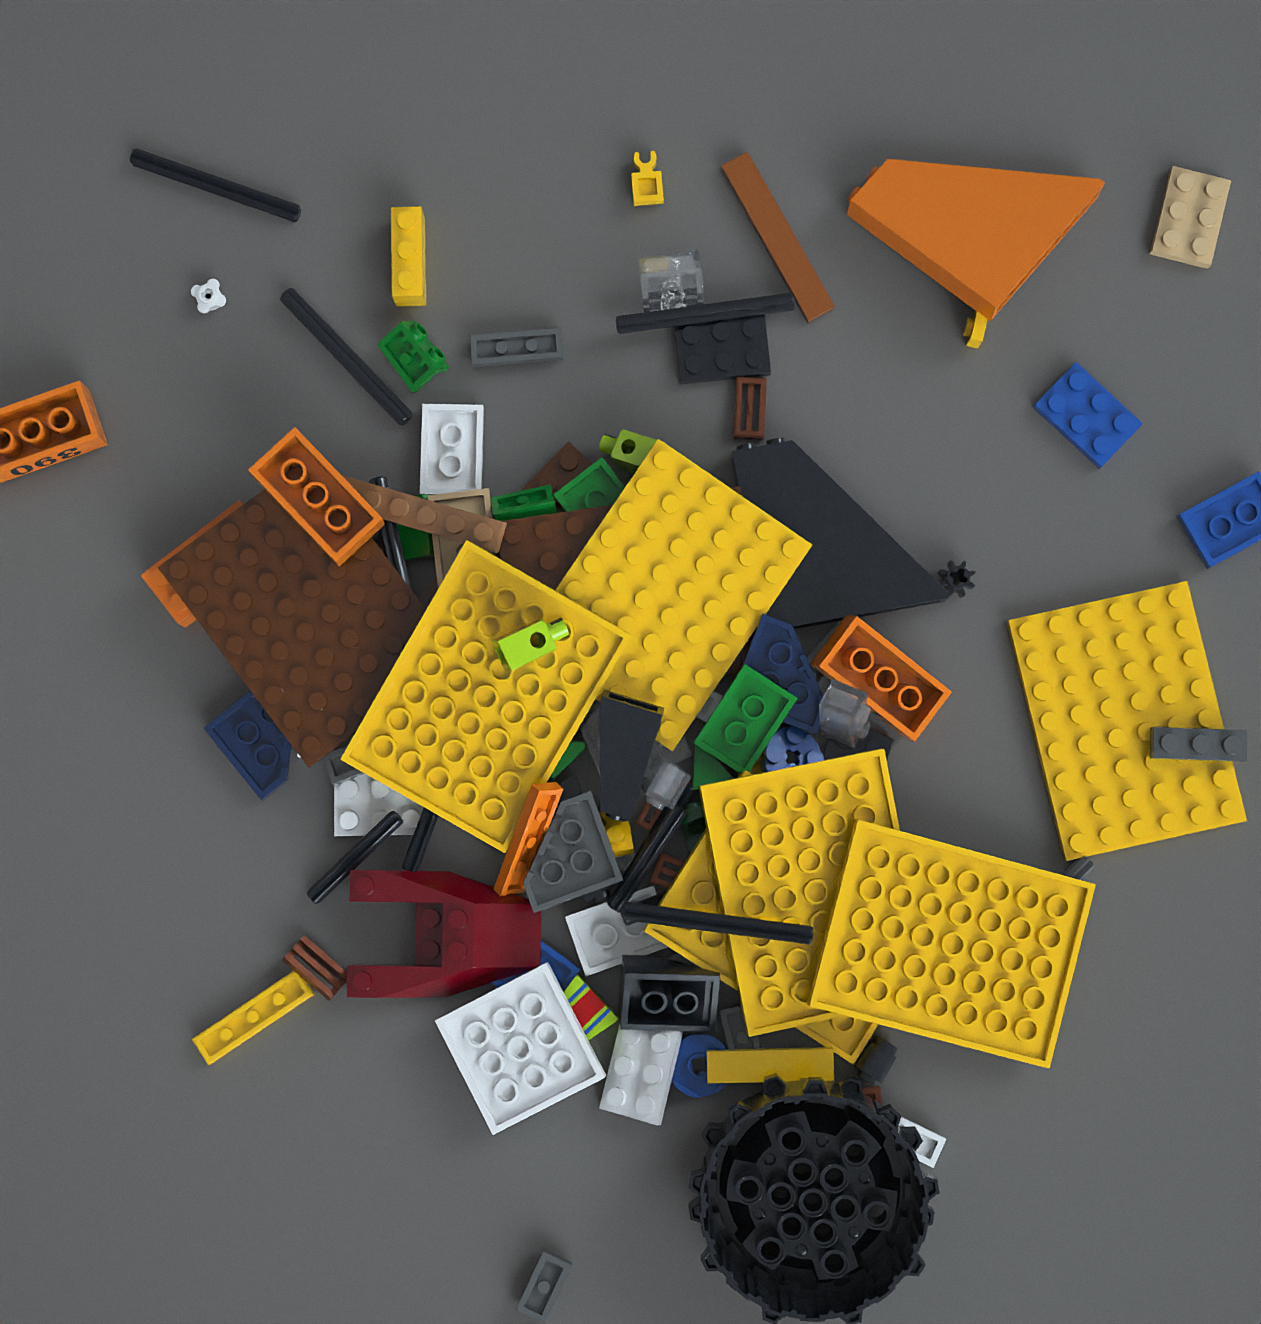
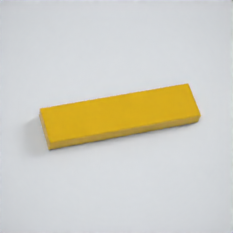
M292 971L192 1038V1041L209 1066L315 995L309 983L295 971Z
M833 1047L706 1050L708 1084L764 1082V1077L775 1073L786 1082L798 1081L801 1078L821 1077L825 1081H834Z

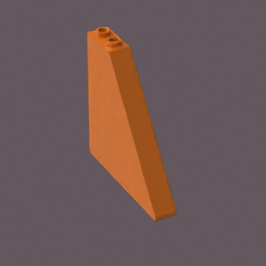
M887 159L881 167L875 166L866 178L867 182L862 188L857 186L851 192L847 200L849 202L847 216L991 321L1095 202L1105 182L1099 178Z

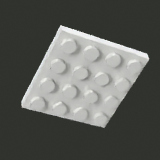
M548 962L435 1020L493 1135L606 1077Z

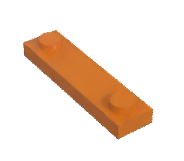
M557 782L532 784L493 888L499 896L525 892L523 882L549 829L563 792V788Z

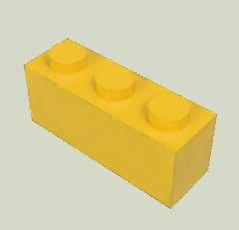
M391 207L393 300L396 306H426L425 217L422 207Z

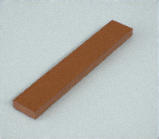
M746 152L721 165L724 176L787 288L793 294L795 302L807 323L833 310L835 305L749 153Z

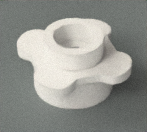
M209 279L206 284L201 286L195 285L191 289V295L196 298L198 302L197 309L201 313L216 310L219 307H223L226 303V297L221 294L219 290L220 283L216 279ZM211 294V298L207 299L206 295Z

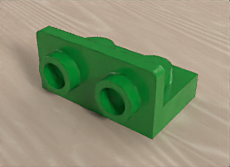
M401 321L377 346L410 391L418 392L437 373L446 372L449 366L445 362L446 358L443 352L438 347L433 346L427 338L428 333L420 323Z

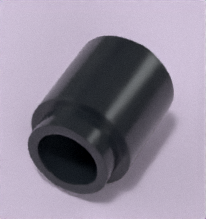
M876 1036L873 1042H868L854 1067L859 1070L856 1076L872 1086L875 1081L882 1083L896 1059L894 1055L898 1049Z

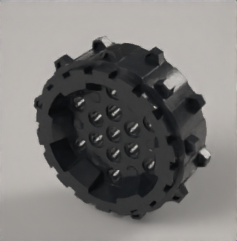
M777 1073L764 1077L762 1091L752 1097L748 1096L742 1102L737 1101L729 1108V1116L724 1122H708L702 1132V1137L709 1148L706 1156L703 1158L701 1169L691 1171L689 1188L699 1196L688 1203L690 1220L701 1223L702 1234L706 1238L708 1246L700 1256L706 1271L722 1272L726 1277V1283L733 1290L737 1291L748 1301L751 1300L762 1307L763 1320L769 1323L776 1324L786 1316L806 1322H824L826 1319L840 1318L846 1324L861 1323L863 1309L874 1303L878 1304L896 1289V1286L904 1276H919L926 1266L919 1254L922 1242L925 1241L928 1226L933 1224L935 1212L928 1205L929 1200L940 1192L936 1176L922 1172L916 1150L923 1140L915 1126H899L901 1113L891 1104L883 1106L874 1098L872 1099L863 1094L861 1079L849 1074L838 1083L825 1081L821 1077L801 1078L798 1081L786 1082ZM789 1131H794L800 1136L797 1142L792 1144L784 1142L782 1137ZM852 1144H859L863 1147L862 1152L857 1156L848 1155L846 1150ZM799 1162H806L810 1165V1169L804 1174L796 1173L793 1167ZM837 1168L842 1171V1174L836 1180H829L825 1177L829 1169ZM752 1180L757 1184V1187L751 1192H746L740 1188V1185L743 1181ZM778 1186H783L789 1190V1193L783 1198H777L772 1194V1191ZM814 1192L821 1196L820 1200L815 1204H808L804 1201V1197L809 1193ZM841 1199H848L853 1202L852 1206L847 1210H839L835 1207ZM874 1205H880L884 1208L883 1213L877 1217L870 1216L868 1210ZM788 1217H795L800 1221L794 1228H787L782 1223ZM821 1223L831 1226V1230L826 1234L821 1235L814 1231L816 1226ZM768 1241L778 1244V1248L773 1252H766L761 1247ZM831 1254H838L842 1257L841 1261L834 1265L825 1262V1259Z

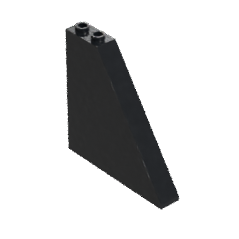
M774 438L766 441L767 445L755 447L754 443H746L737 446V450L732 451L731 462L736 486H740L741 495L812 544L766 615L792 624L794 629L842 621L846 615L865 617L941 603L949 598L948 592L793 440L785 441L784 438Z

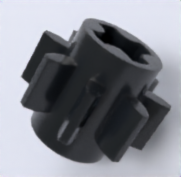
M950 560L947 563L949 571L940 569L937 572L943 577L939 584L947 590L949 596L957 592L958 596L963 598L965 596L964 587L967 589L975 587L970 582V577L976 572L968 571L965 568L966 561H963L959 566H955L954 562ZM955 573L960 575L959 580L961 581L957 586L952 584L953 578L950 577Z

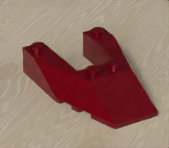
M350 870L349 902L416 903L415 965H348L347 997H448L533 970L541 964L542 910L534 913L529 899L515 894L499 896L493 889L494 887L451 871Z

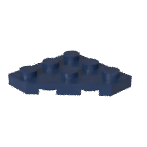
M762 613L742 666L744 663L795 695L798 699L783 722L817 734L828 705L792 624Z
M251 691L247 692L204 727L205 731L261 800L266 799L287 782L292 745Z

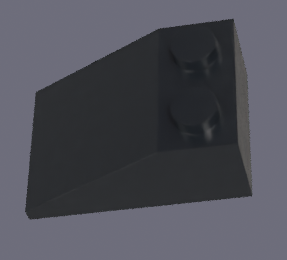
M622 955L618 1003L620 1029L715 1032L720 973L656 956Z

